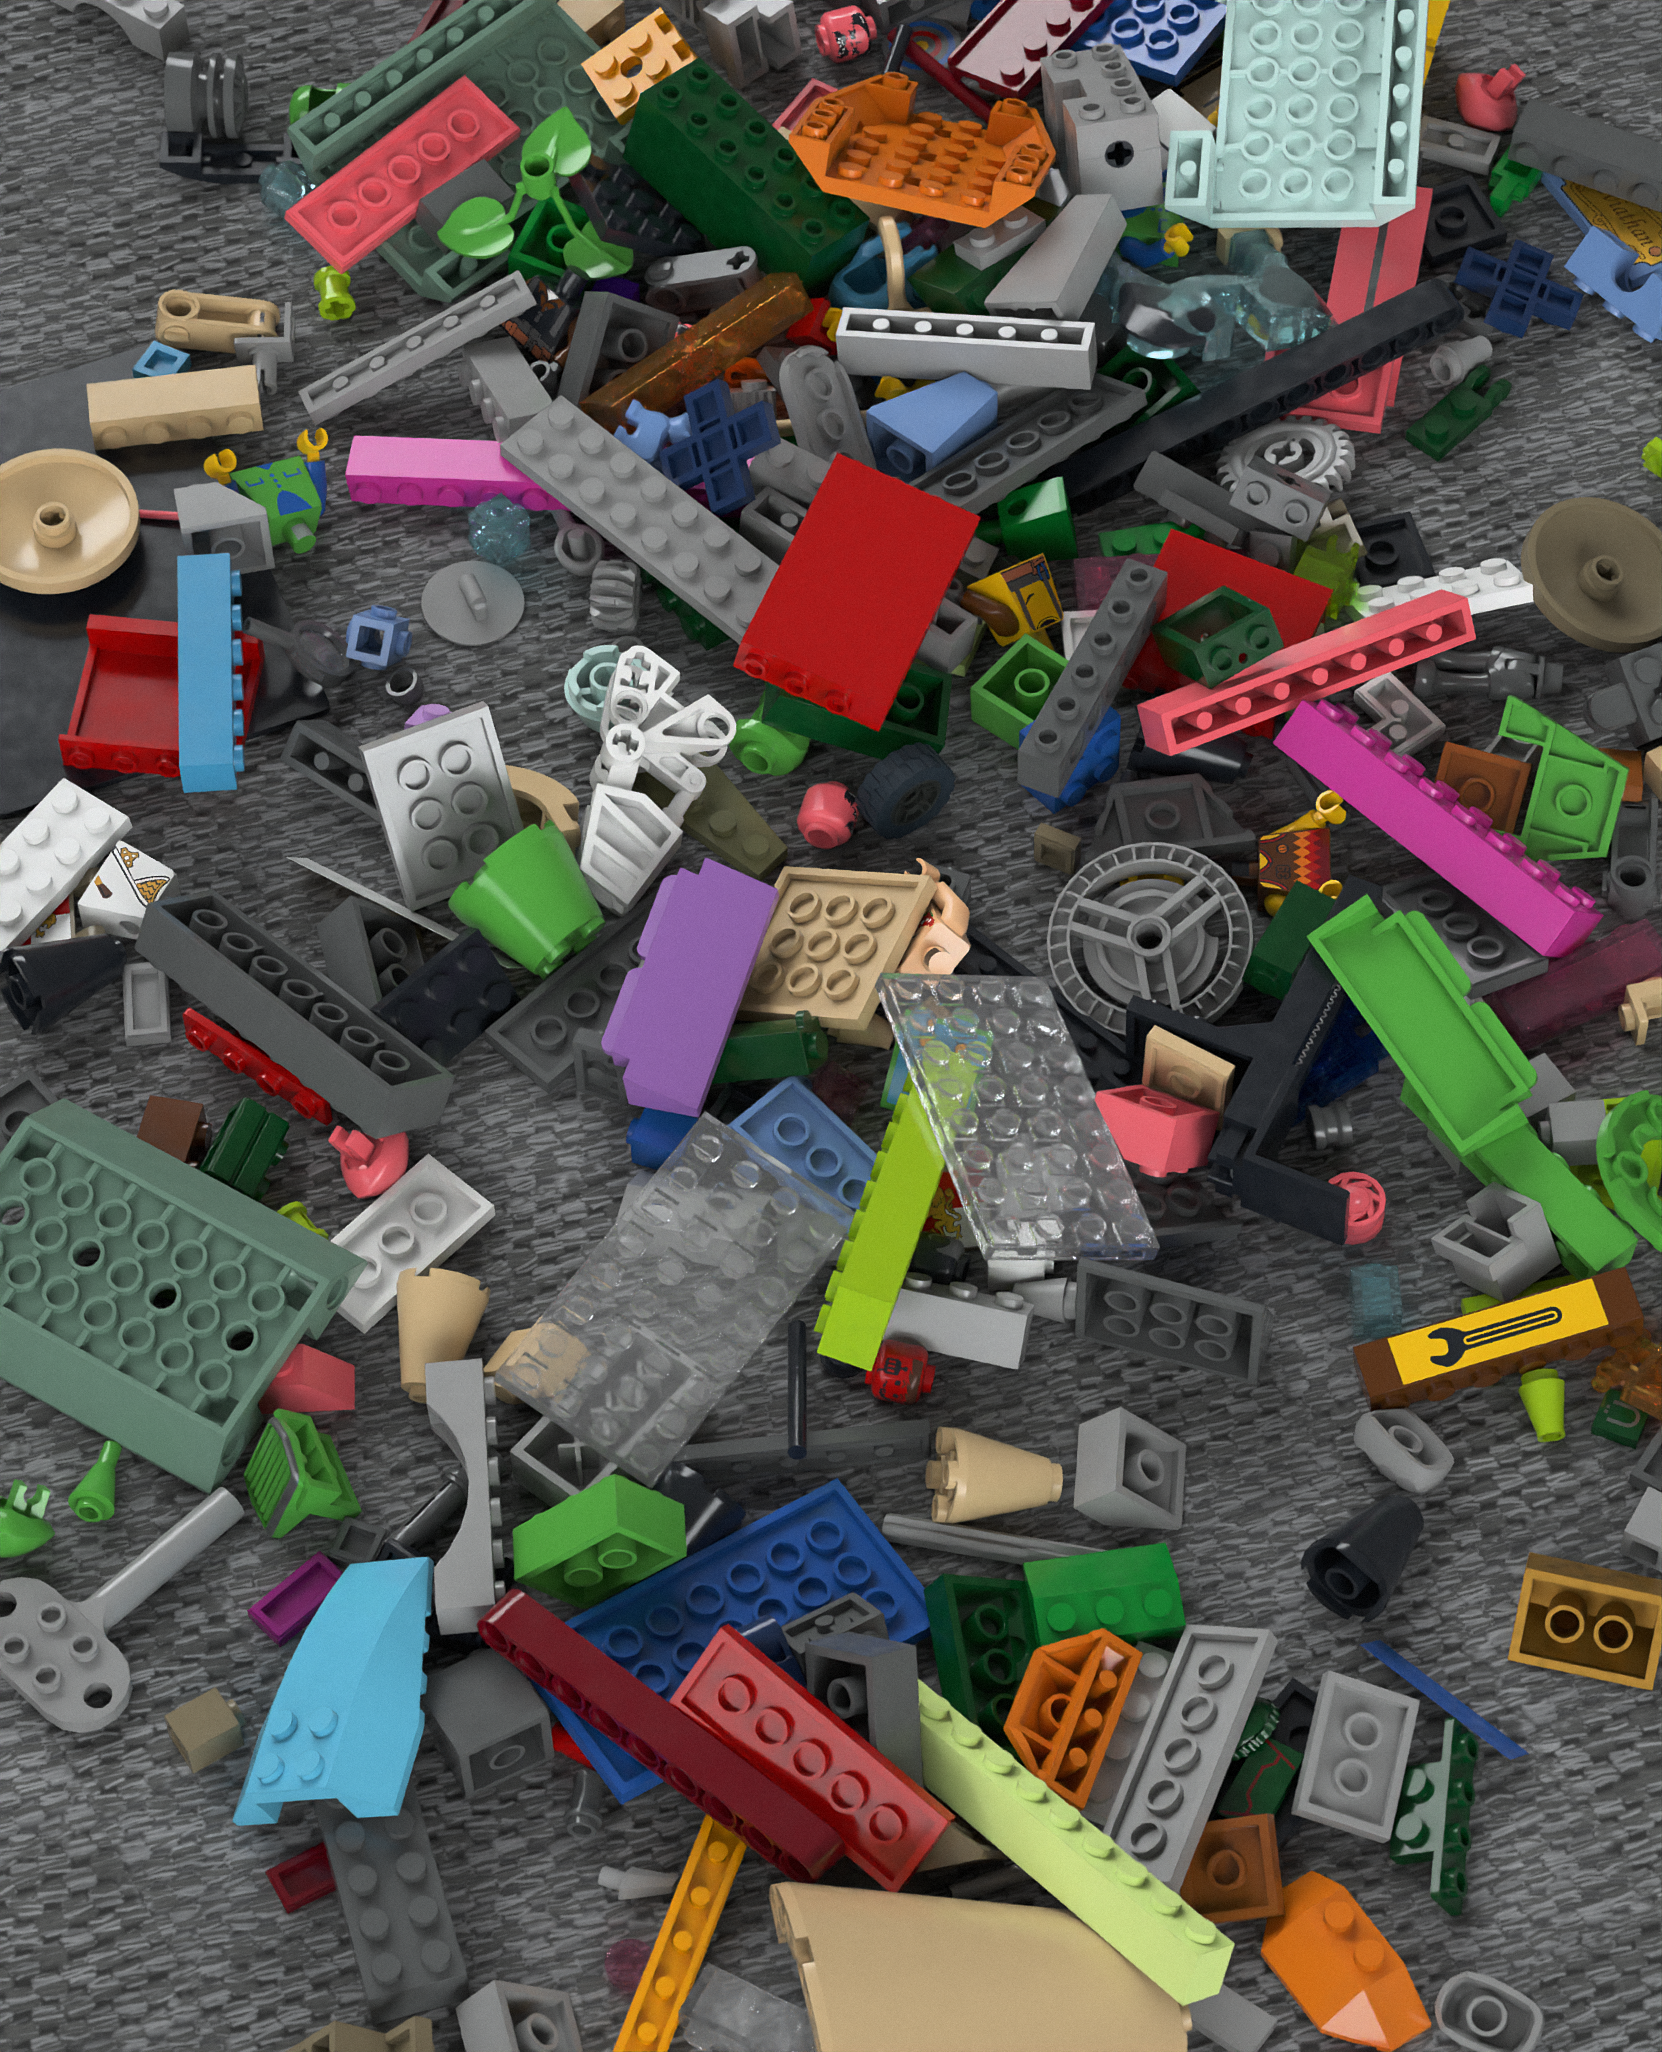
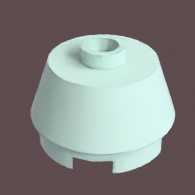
M601 645L584 651L583 659L575 664L572 669H569L565 680L564 692L569 705L587 727L597 732H600L607 686L622 653L619 652V646ZM638 658L633 659L631 665L647 671V669L641 666L642 660ZM631 679L629 687L636 688L633 686V679ZM630 699L622 700L620 706L628 707ZM612 721L608 724L609 731L615 726Z

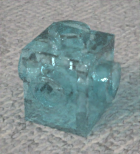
M502 493L488 502L480 503L473 512L468 514L469 543L478 555L483 556L488 562L503 568L531 549L529 530L531 520L527 511L519 503L513 504Z

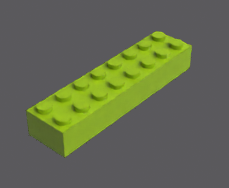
M929 1050L925 1051L920 1067L911 1064L902 1091L910 1094L900 1093L892 1115L893 1121H890L881 1145L882 1150L878 1151L870 1174L871 1179L867 1180L859 1203L860 1209L855 1212L848 1232L849 1238L848 1240L845 1239L836 1265L838 1271H833L827 1287L825 1298L826 1301L832 1302V1306L822 1305L814 1328L815 1332L822 1334L817 1353L872 1371L955 1141L979 1067Z

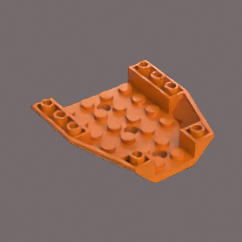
M886 72L884 75L878 74L815 99L789 135L788 142L822 192L981 228L988 227L1033 198L1053 165L1057 154L1038 110L1027 107L1026 102L1014 98H1006L1003 101L997 100L990 112L987 130L982 129V125L973 121L962 120L958 123L944 121L941 115L933 112L913 114L918 82L909 81L908 76L898 72Z

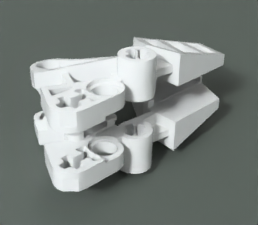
M632 646L629 650L621 653L615 671L607 686L600 724V736L604 743L590 773V784L594 791L591 804L586 806L582 816L580 829L581 845L577 847L576 861L597 903L619 917H623L635 906L680 848L683 835L680 827L684 822L683 816L692 801L700 797L706 785L705 775L696 767H710L719 763L727 751V745L732 742L736 733L734 717L709 694L687 707L671 697L674 693L671 691L680 681V672L644 646ZM638 658L642 660L641 666L648 669V671L631 665L633 659ZM631 679H633V686L636 688L629 687ZM630 699L628 707L620 706L622 700ZM712 717L722 719L728 726V735L725 737V734L712 721L707 719ZM612 721L615 726L609 731L608 724ZM719 749V752L711 757H706L699 753ZM648 772L676 793L668 807H664L661 810L646 794L632 791L637 773Z

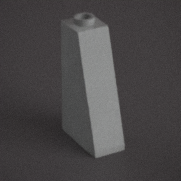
M1075 195L987 296L984 304L989 314L995 317L1078 322L1127 226L1113 195Z

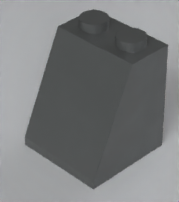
M492 1648L477 1649L455 1665L446 1669L437 1668L426 1673L427 1687L426 1693L420 1696V1709L425 1713V1723L466 1799L555 1758L550 1717L546 1707L522 1672Z

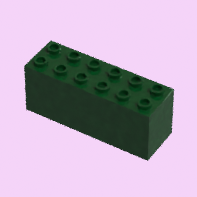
M700 57L640 93L622 158L703 235L706 234L707 239L718 250L735 247L752 248L758 257L757 266L760 271L767 274L771 281V287L766 295L791 319L795 316L801 300L824 298L827 296L830 284L836 274L849 265L863 242L871 218L848 197L822 192L788 140Z

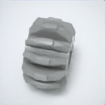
M610 559V561H599L596 565L595 570L592 572L589 597L591 621L594 627L608 632L622 633V631H633L637 625L640 608L642 607L641 596L643 592L641 588V571L634 562H627L623 559Z

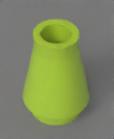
M1550 1368L1537 1369L1525 1373L1520 1378L1522 1386L1519 1387L1518 1393L1536 1431L1538 1442L1563 1439L1566 1436L1564 1429V1380L1559 1378L1557 1370Z

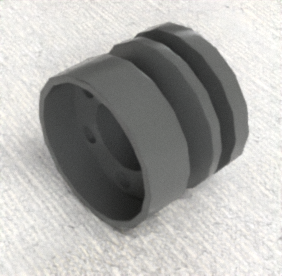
M169 52L164 79V111L167 132H200L204 119L207 120L212 138L221 137L223 121L228 138H241L243 122L248 109V82L241 53H228L225 69L221 53H212L207 71H203L198 52Z

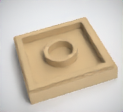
M1154 1025L1146 1036L1142 1085L1220 1112L1216 1130L1221 1131L1223 1128V1115L1232 1097L1235 1065Z

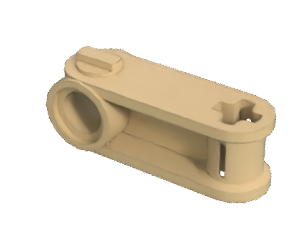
M171 290L160 296L158 301L155 335L160 343L174 349L185 348L236 354L234 348L235 338L258 337V335H262V337H278L275 328L280 321V310L275 304L265 300ZM261 312L264 313V322H260Z

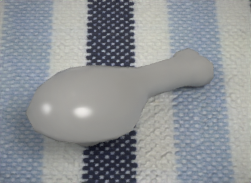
M562 509L547 510L553 515L559 527V532L554 542V551L558 561L570 573L579 576H591L598 562L604 561L605 545L603 539L592 528L576 523L569 511Z

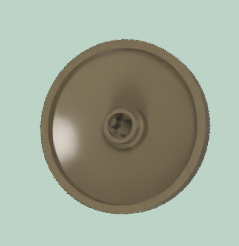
M1577 497L1567 499L1545 510L1527 533L1521 550L1523 579L1533 584V601L1543 615L1569 637L1589 647L1617 653L1635 652L1662 640V532L1638 512L1622 504L1601 498Z

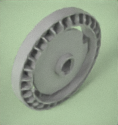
M1142 842L1121 846L1100 855L1083 866L1069 880L1057 898L1050 916L1047 933L1048 960L1055 984L1061 995L1078 1012L1090 1016L1123 1041H1126V1009H1121L1106 1002L1093 993L1084 983L1073 962L1074 936L1083 939V953L1086 966L1094 982L1112 999L1127 1006L1133 995L1146 1000H1158L1167 1007L1171 1006L1172 1010L1188 1016H1200L1211 1024L1217 1021L1234 1004L1243 990L1244 981L1242 977L1254 950L1252 919L1246 900L1235 881L1222 867L1205 855L1184 846L1164 842ZM1144 874H1165L1188 881L1185 886L1162 879L1137 880L1116 888L1100 902L1093 901L1102 891L1129 877ZM1201 890L1211 897L1205 903L1196 895ZM1220 909L1226 918L1229 928L1228 950L1222 968L1213 982L1201 994L1189 1002L1180 1005V1002L1189 998L1202 987L1213 971L1218 956L1219 938L1208 935L1204 930V924L1210 916ZM1084 912L1091 914L1086 925L1079 923ZM1148 936H1156L1162 940L1159 946L1154 949H1144L1139 946L1140 942Z

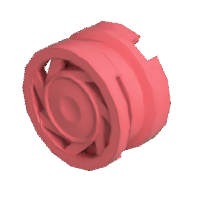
M1359 1172L1340 1173L1331 1178L1328 1183L1350 1192L1348 1234L1344 1244H1362L1375 1238L1382 1229L1385 1215L1386 1197L1382 1186L1374 1178Z

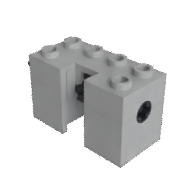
M1102 43L1095 45L1089 50L1077 52L1060 50L1053 53L1052 56L1040 58L1046 131L1057 153L1055 163L1060 173L1068 172L1069 191L1074 198L1075 195L1112 194L1120 211L1164 204L1158 113L1121 45Z

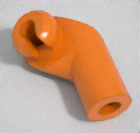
M750 357L738 360L729 366L723 375V381L728 383L729 388H741V381L749 379H765L767 382H771L757 359Z

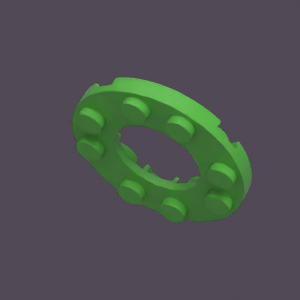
M1648 1090L1629 1095L1605 1116L1597 1134L1596 1155L1600 1175L1609 1196L1614 1202V1209L1618 1216L1629 1222L1639 1234L1651 1242L1656 1250L1662 1252V1201L1656 1195L1657 1188L1655 1186L1650 1188L1646 1181L1648 1178V1168L1641 1158L1645 1143L1653 1140H1662V1096L1651 1095Z

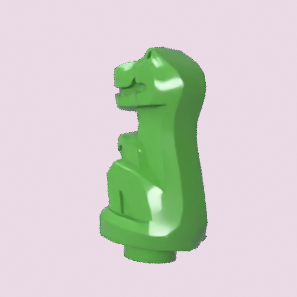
M764 690L759 699V707L750 719H739L736 722V733L729 747L733 755L752 772L774 776L786 775L801 765L808 752L811 738L761 724L765 698Z

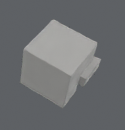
M716 0L703 9L712 61L727 70L729 83L739 90L769 70L768 64L780 69L802 54L794 4L791 0Z
M1492 1182L1466 1201L1471 1216L1464 1214L1431 1238L1435 1253L1453 1262L1459 1280L1501 1302L1511 1300L1561 1263L1541 1204L1496 1182Z

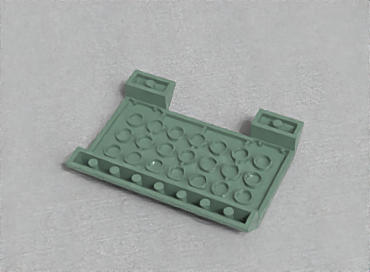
M470 0L287 127V133L311 183L317 188L459 78L466 75L521 129L518 139L488 161V164L516 194V184L522 182L520 164L524 143L530 134L556 111L565 106L568 107L577 123L587 134L591 143L592 155L617 165L628 164L622 158L633 119L623 126L619 123L581 64L600 51L601 48L556 3L557 0ZM556 175L557 187L561 195L571 188L572 184L568 177ZM527 194L523 195L515 220L508 223L512 229L529 218L538 200ZM415 218L375 249L419 296L450 304L506 265L510 250L507 249L503 253L487 259L469 258L454 251L445 255L415 221Z

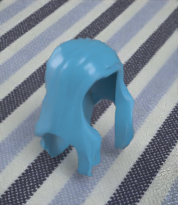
M905 220L896 223L900 240L912 231L909 223ZM879 233L863 242L851 263L834 277L828 293L832 308L836 307L843 310V307L887 310L886 261L877 257L878 254L884 251ZM932 245L929 250L917 246L909 253L903 255L905 295L913 309L926 308L928 306L907 279L938 255V249L935 245Z

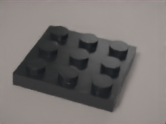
M591 154V159L587 166L579 173L568 177L600 241L659 257H676L708 252L701 239L700 232L630 165L613 164Z

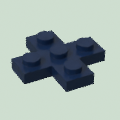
M1518 239L1515 240L1506 262L1468 246L1454 280V283L1462 285L1474 293H1481L1492 298L1483 323L1491 325L1503 333H1510L1519 338H1523L1532 315L1543 319L1548 324L1557 325L1570 331L1584 296L1582 293L1546 279L1554 255Z
M717 379L684 396L693 435L658 453L665 477L683 491L704 482L711 513L723 516L756 500L747 460L781 444V439L772 404L762 400L735 414L728 383Z

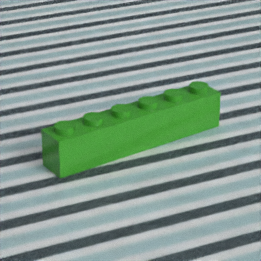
M1405 1077L1400 1100L1486 1187L1492 1182H1496L1541 1204L1561 1264L1577 1280L1622 1268L1631 1261L1638 1242L1631 1226L1620 1217L1616 1218L1603 1205L1602 1199L1596 1190L1589 1185H1583L1571 1173L1565 1159L1558 1153H1552L1539 1140L1536 1131L1529 1123L1462 1157Z

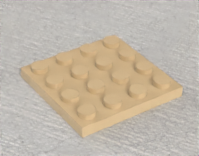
M784 866L774 885L778 889L779 899L735 1020L763 1022L793 1019L797 1011L808 1010L811 1017L818 1016L820 1027L865 1031L937 889V885L929 875Z

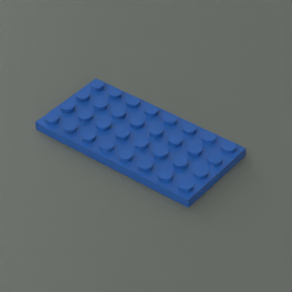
M838 1478L564 1622L667 1702L670 1701L721 1627L729 1624L734 1629H737L766 1614L774 1617L780 1627L851 1592H855L883 1612L889 1640L914 1645L931 1636L923 1591L925 1588ZM526 1675L621 1805L664 1782Z

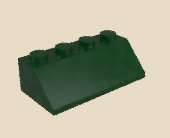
M1033 197L1021 205L1045 219L1046 229L1064 209L1037 197ZM1035 241L982 271L957 256L953 243L912 274L907 280L933 313L991 316L984 304L987 296Z

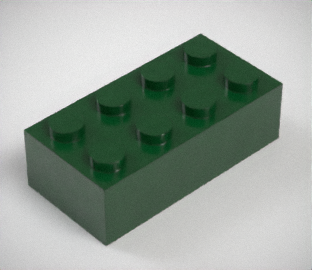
M912 663L879 732L842 715L833 714L816 703L802 697L793 696L784 689L766 682L761 724L880 760L885 759L894 750L901 749L902 746L914 745L920 742L923 745L929 744L939 755L945 746L952 674Z

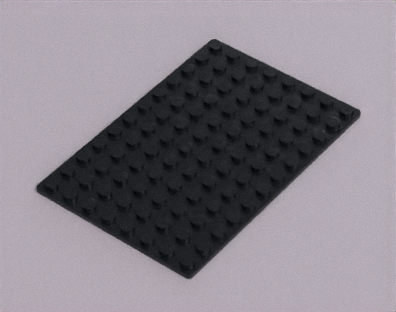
M151 344L0 390V466L20 455L45 449H72L87 452L107 460L128 478L136 493L139 510L177 512L173 489L188 487L194 484L218 482V479L211 478L206 474L204 463L209 456L215 454L220 466L222 464L219 461V452L212 437L95 450L89 418L87 384L134 379L132 369ZM140 518L138 540L129 557L115 572L89 587L61 594H35L11 588L0 582V819H9L32 811L63 778L86 792H92L147 774L139 772L121 773L117 770L96 768L78 769L73 766H64L58 737L59 734L67 735L90 645L86 630L90 614L178 622L177 556H185L179 521ZM271 569L241 574L242 596L234 597V605L241 604L243 624L248 617L290 632L295 624ZM299 636V640H300L301 646H302V648L305 650V652L307 653L306 648H305V646H304V644H303V642H302V639H301V637ZM263 641L265 659L246 741L293 726L299 720H312L324 716L330 711L329 700L322 685H318L302 675L288 659L285 649ZM297 653V655H298V657L301 659V661H302L308 668H310L312 671L316 672V671L313 670L307 663H305V662L302 660V658L299 656V654Z

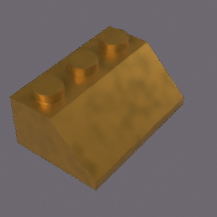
M1529 1552L1507 1660L1652 1691L1662 1646V1580Z

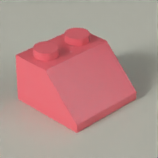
M1142 1084L1097 1091L1095 1102L1123 1159L1139 1164L1140 1172L1154 1177H1166L1168 1172L1188 1173L1189 1168L1208 1164L1207 1157L1211 1151L1220 1112Z

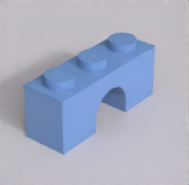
M1592 226L1564 266L1576 276L1572 282L1590 295H1593L1595 292L1605 299L1602 306L1616 317L1623 319L1626 316L1633 321L1635 325L1632 327V330L1643 339L1651 343L1655 339L1662 340V275L1652 273L1640 289L1632 291L1628 280L1629 272L1640 254L1611 231Z

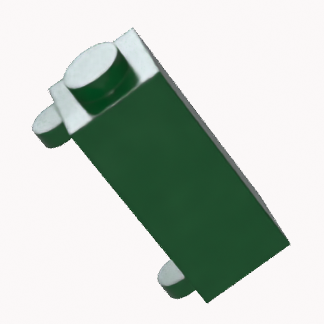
M1296 880L1253 950L1242 980L1251 984L1257 990L1268 993L1282 1001L1312 947L1306 936L1324 924L1336 900Z
M808 1010L797 1011L793 1019L732 1025L712 1084L810 1075L828 1060V1040L826 1034L821 1031L818 1016L811 1017Z

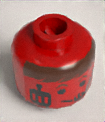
M889 1339L881 1344L872 1371L867 1370L865 1384L871 1385L872 1394L877 1399L908 1406L914 1405L919 1400L921 1392L931 1394L936 1366L928 1364V1351L925 1347Z

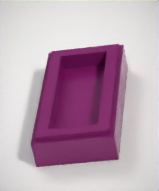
M318 1551L248 1609V1617L281 1648L312 1621L325 1597L343 1572L321 1551Z

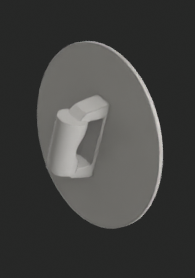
M463 561L441 569L428 581L421 598L422 614L431 630L449 642L464 646L487 645L504 638L519 624L525 606L522 588L515 577L500 566L483 561Z

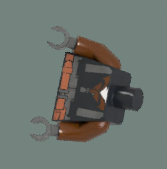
M568 265L561 278L536 275L526 280L525 282L537 304L528 308L520 316L510 318L499 324L510 337L536 360L530 367L547 392L553 391L558 385L556 375L558 373L563 374L583 297L580 294L590 279L585 271L573 265Z

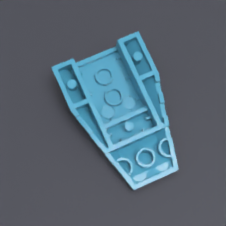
M430 1557L349 1564L327 1594L307 1627L287 1667L259 1733L232 1819L236 1825L277 1823L283 1802L331 1798H337L357 1818L399 1815L424 1730L425 1713L420 1709V1696L426 1693L427 1675L422 1671L423 1653L429 1651L430 1635L424 1629L425 1617L431 1615L434 1561Z

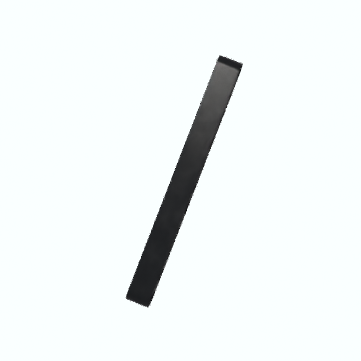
M1438 278L1427 280L1055 465L1042 476L1040 482L1063 477L1072 517L1074 514L1081 516L1135 490L1133 485L1152 451H1156L1183 466L1451 332L1464 319V309L1442 280Z

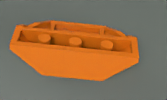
M1104 1628L1036 1649L1032 1654L1003 1727L1004 1732L1027 1770L1035 1777L1044 1781L1048 1788L1079 1812L1085 1808L1143 1656L1142 1652Z
M1311 1870L1282 1888L1285 1915L1267 1917L1261 1956L1320 2033L1355 2044L1376 2047L1378 2051L1392 2052L1431 2027V2021L1405 1963L1343 1885Z

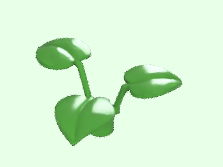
M566 106L545 119L525 141L520 164L522 182L516 184V194L508 214H505V209L499 201L488 197H476L458 206L452 212L445 225L437 231L439 240L457 254L476 259L495 257L506 251L514 242V231L508 223L515 220L523 195L527 194L536 200H545L551 196L570 233L575 237L565 245L563 250L566 267L573 265L582 269L589 275V280H602L626 273L632 268L634 261L633 249L600 241L591 221L586 223L582 231H580L575 226L560 196L556 175L569 177L579 173L587 166L592 154L591 143L587 134Z

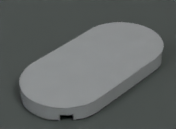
M805 345L788 354L780 366L779 383L798 447L831 464L836 454L839 453L877 470L852 384L844 367L838 360L832 362L826 356L829 352L815 345Z

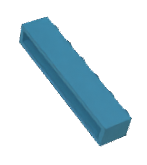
M230 553L177 556L179 769L184 793L237 790V772L245 771L243 745H237L236 736H244L243 710L236 709V701L244 700L242 674H235V666L243 665L242 640L235 639V631H242L243 627L241 604L234 605V597L242 596L240 570H232Z

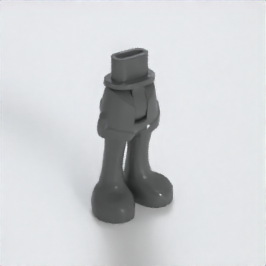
M1500 645L1494 646L1492 651L1469 652L1449 649L1415 662L1412 693L1417 698H1427L1435 693L1479 692L1486 693L1489 700L1496 701L1507 700L1509 695L1516 696L1519 699L1529 697L1540 699L1541 693L1561 694L1563 664L1545 662V656L1541 655L1537 664L1535 655L1515 651ZM1445 671L1476 672V674H1457Z

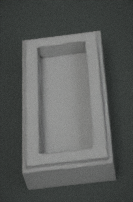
M150 962L124 965L122 978L126 1046L172 1042L169 976L163 971L154 968Z

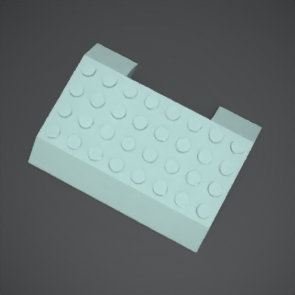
M1215 0L1227 5L1216 144L1212 130L1170 131L1165 209L1211 228L1379 227L1416 207L1429 0Z

